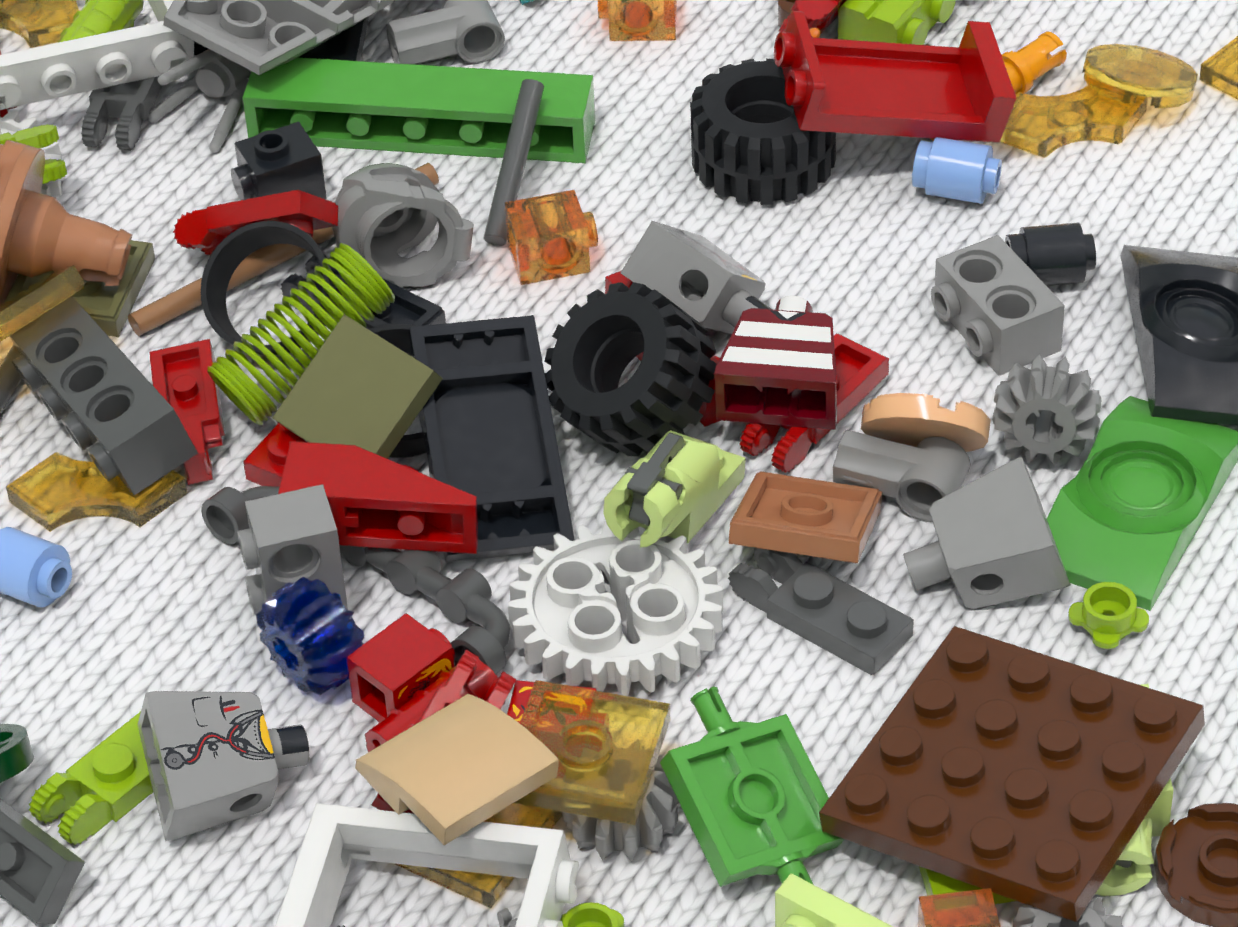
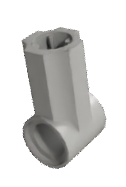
M447 0L443 9L388 21V24H386L387 40L391 49L392 59L394 63L421 65L455 56H460L470 63H483L499 54L505 41L503 30L488 0Z
M845 430L838 444L837 455L833 464V482L879 489L882 495L896 498L902 510L911 517L920 521L933 522L929 512L933 502L961 488L971 464L965 450L954 441L944 437L933 436L925 438L917 447Z

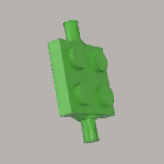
M713 686L709 690L706 688L696 693L690 701L695 706L707 734L698 742L669 750L660 764L719 886L722 887L757 874L778 875L781 883H783L791 873L813 884L803 862L808 857L837 848L845 839L822 831L819 811L829 797L787 714L759 723L733 722L717 687Z

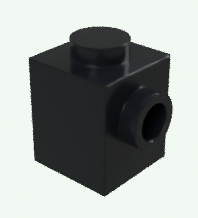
M300 122L274 130H267L256 136L234 143L238 167L231 169V178L240 200L294 190H301L327 199L321 153Z

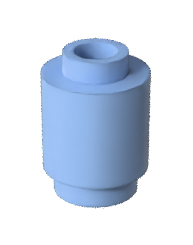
M936 137L933 142L921 140L915 154L912 185L913 187L924 188L926 195L982 204L986 193L996 194L1002 160L993 158V148L990 145Z
M12 527L1 529L0 593L37 607H46L61 597L68 589L72 578L68 551L61 545Z

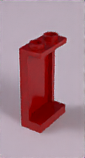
M791 11L785 32H779L776 36L774 45L775 64L777 67H782L786 80V103L789 106H793L799 129L802 131L934 139L940 137L953 140L1000 142L1017 99L990 22L968 21L959 47L812 38L805 13L802 11Z

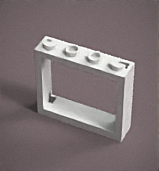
M148 0L158 22L1 54L0 110L160 76L169 69L194 57V41L163 25L164 16L174 0Z
M316 803L275 927H330L352 859L526 878L528 882L515 927H563V923L560 920L565 903L573 904L577 897L575 879L579 863L570 859L564 830L483 821L456 839L443 845L421 820L412 813H401L398 815L394 811Z

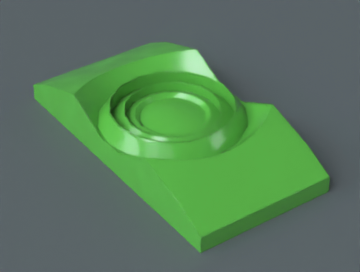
M1129 396L1122 401L1103 421L1087 460L1077 476L1061 488L1047 517L1069 582L1086 589L1101 582L1120 583L1131 589L1135 594L1137 607L1151 611L1238 462V431L1215 423L1152 417L1148 401Z

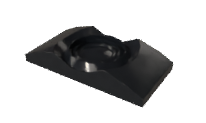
M1124 245L1120 257L1151 416L1238 426V257Z
M534 315L410 327L409 342L411 356L443 378L418 414L425 440L429 475L431 478L477 497V554L443 552L445 561L533 553V549L536 546L553 551V535L557 533L565 536L570 541H574Z

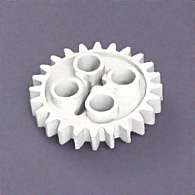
M604 521L601 534L595 535L582 524L578 526L577 540L570 541L558 533L553 535L554 552L536 546L533 549L534 564L520 563L518 566L519 581L510 582L509 624L510 628H513L515 648H524L525 663L529 666L542 662L543 678L546 680L552 679L564 672L566 673V685L579 686L583 680L591 681L592 688H597V696H600L604 691L607 683L616 684L620 695L627 697L631 682L640 681L645 689L649 692H654L655 676L662 674L675 683L680 681V663L698 669L701 666L700 650L713 651L715 649V633L722 632L723 586L718 585L716 566L705 567V552L702 549L687 553V539L683 535L668 543L664 542V537H662L652 545L640 548L641 534H639V527L621 541L613 534L606 521ZM602 572L605 573L610 583V592H605ZM621 621H627V636L633 644L627 641L622 631Z

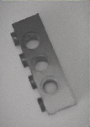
M71 294L8 334L21 355L13 360L12 363L25 384L32 392L37 391L42 402L56 421L62 420L66 430L82 451L92 446L87 449L88 454L107 481L118 476L132 494L136 495L198 454L174 408Z

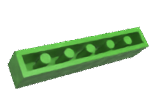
M296 58L289 63L260 75L251 71L243 95V105L248 138L267 130H274L300 122L317 147L503 158L521 83L525 79H533L544 85V91L527 160L586 163L595 124L593 75Z

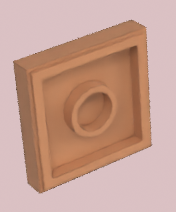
M759 471V473H756L730 522L729 544L858 563L880 514L882 492L874 488Z

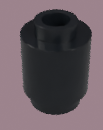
M1079 222L1021 227L1019 234H1008L1005 237V243L1046 286L1083 283L1086 277V270L1095 269L1096 248L1094 237L1091 233L1083 234Z

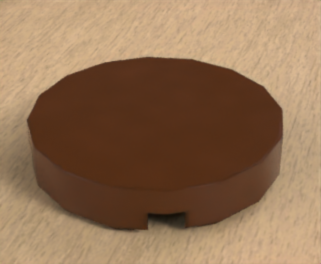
M1215 803L1197 806L1188 810L1187 817L1178 820L1175 824L1173 819L1162 830L1154 860L1157 887L1171 907L1194 922L1212 927H1238L1237 804Z

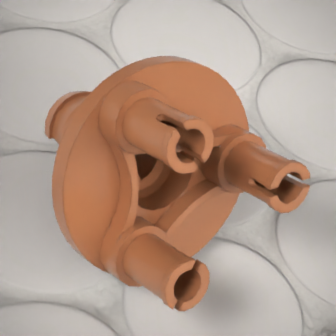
M6 140L4 145L0 144V310L18 274L35 277L55 271L86 281L106 283L105 286H119L128 262L132 246L129 245V242L132 239V234L123 229L118 231L104 223L69 214L56 197L42 194L41 189L45 169L44 150L11 140Z

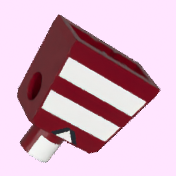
M794 295L781 298L777 302L775 310L750 308L743 311L714 372L716 420L836 430L837 385L833 318L826 313H813L812 306L806 299Z

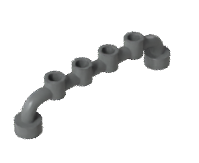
M259 486L242 492L232 487H224L202 504L203 520L207 528L217 539L226 544H234L239 541L237 531L249 529L245 501L277 495L280 487ZM339 545L340 553L350 564L361 567L368 562L387 573L392 585L400 592L409 595L418 590L437 601L440 610L448 619L461 623L468 618L480 625L469 627L451 642L455 652L454 667L465 650L478 656L495 674L505 667L506 655L504 647L508 644L510 624L505 613L490 601L492 596L491 587L481 573L474 569H465L454 579H450L439 573L441 561L436 551L404 550L401 552L398 549Z

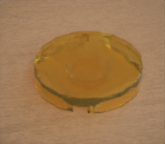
M1107 44L1093 47L1087 51L1083 66V72H1085L1083 79L1089 87L1100 94L1128 104L1130 102L1136 103L1137 95L1152 98L1150 106H1155L1154 108L1179 107L1191 101L1198 77L1193 67L1181 59L1158 50L1135 45Z

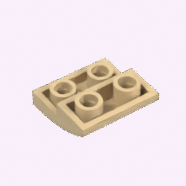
M467 694L356 759L355 769L398 815L410 809L443 845H446L557 777L559 759L539 739L511 716L494 705Z

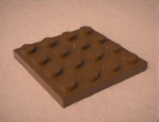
M954 626L819 811L822 831L1077 922L1204 727V706Z

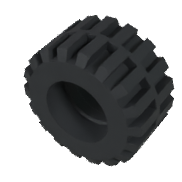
M766 58V61L750 59L743 60L742 64L739 65L728 64L719 68V74H709L702 79V86L696 87L692 94L690 111L692 166L694 172L699 173V180L706 187H714V193L724 198L729 196L736 197V202L748 204L750 201L760 202V205H772L773 201L783 200L784 202L797 200L798 194L809 195L817 190V183H825L831 176V168L835 167L836 133L802 131L799 129L794 108L786 103V80L782 67H777L774 59Z
M622 282L610 284L607 294L597 289L587 295V303L584 306L580 307L578 304H575L567 312L570 319L564 327L558 324L552 337L557 339L555 347L547 349L544 361L551 366V369L545 373L547 388L552 391L549 401L552 407L561 413L560 417L605 448L615 453L621 451L627 456L640 457L643 449L649 453L668 431L671 430L685 435L683 429L689 423L694 426L698 424L704 416L698 412L703 402L711 403L715 392L714 389L709 387V382L714 379L717 365L710 359L717 353L714 343L705 336L708 331L701 323L657 290H651L646 285L635 282L632 283L630 288ZM644 352L641 363L634 375L618 388L621 375L627 365L637 355Z

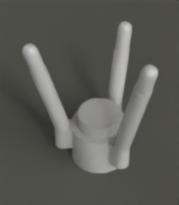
M208 49L169 69L158 77L160 85H167L197 70L196 75L150 112L147 120L149 123H156L199 89L212 98L231 95L209 145L210 151L217 153L220 151L242 105L243 95L248 83L247 78L250 76L251 71Z

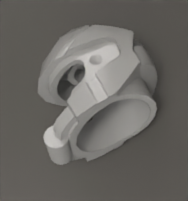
M380 163L363 167L343 179L342 189L335 200L336 205H338V226L332 227L337 242L336 246L339 248L340 243L349 245L383 279L401 288L404 286H428L435 284L437 278L450 272L456 266L457 261H467L470 258L474 224L467 219L461 218L455 206L444 199L443 194L438 191L424 173L405 165ZM438 221V238L429 251H422L410 258L398 255V253L408 248L418 246L435 229Z

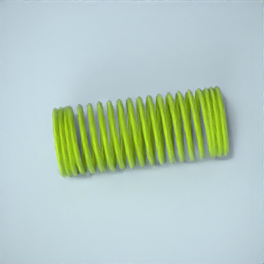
M340 243L339 248L335 247L334 252H330V259H323V267L315 266V274L307 273V282L299 281V290L291 288V297L283 296L282 304L275 303V312H266L267 320L258 319V327L251 326L250 335L242 334V343L234 341V350L226 349L225 351L226 358L218 357L217 362H212V366H208L207 372L217 386L255 424L263 426V421H267L268 417H272V412L277 411V406L242 371L234 358L249 370L261 386L279 404H282L285 398L249 362L241 350L254 359L266 375L286 395L292 389L255 352L250 343L266 356L293 387L298 379L265 347L258 335L272 346L276 353L299 377H301L305 370L272 338L265 326L278 336L305 368L311 362L307 355L279 329L273 319L284 326L299 346L313 359L318 351L312 344L318 350L324 344V341L316 332L326 341L344 314L366 328V322L359 313L368 321L374 322V315L371 310L377 314H382V311H385L386 307L390 306V303H394L395 296L387 283L349 245ZM329 265L339 272L350 288L332 272ZM321 273L330 278L342 295L325 281ZM313 280L323 287L335 304L318 290ZM305 288L317 297L330 315L309 296ZM297 296L307 302L328 329L302 305ZM289 303L301 312L315 331L295 314ZM282 312L288 315L295 322L298 328L312 342V344L290 323H288Z

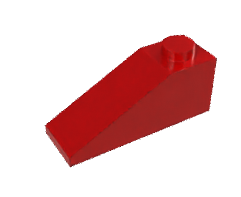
M290 441L278 494L323 484L337 527L339 545L477 554L478 521L476 496L356 445Z

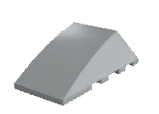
M174 0L164 16L163 25L260 75L289 63L398 0Z

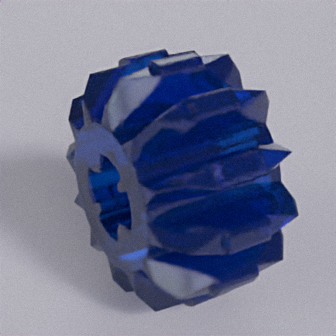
M305 577L300 578L294 583L289 582L272 593L273 597L262 605V610L256 614L257 625L261 629L259 634L260 641L268 647L271 653L270 660L275 661L279 665L283 677L292 678L298 689L304 692L311 691L318 695H322L331 688L336 689L349 680L347 656L363 645L364 632L355 624L352 618L354 612L347 610L343 605L340 594L336 592L331 594L326 584L319 579L311 581Z

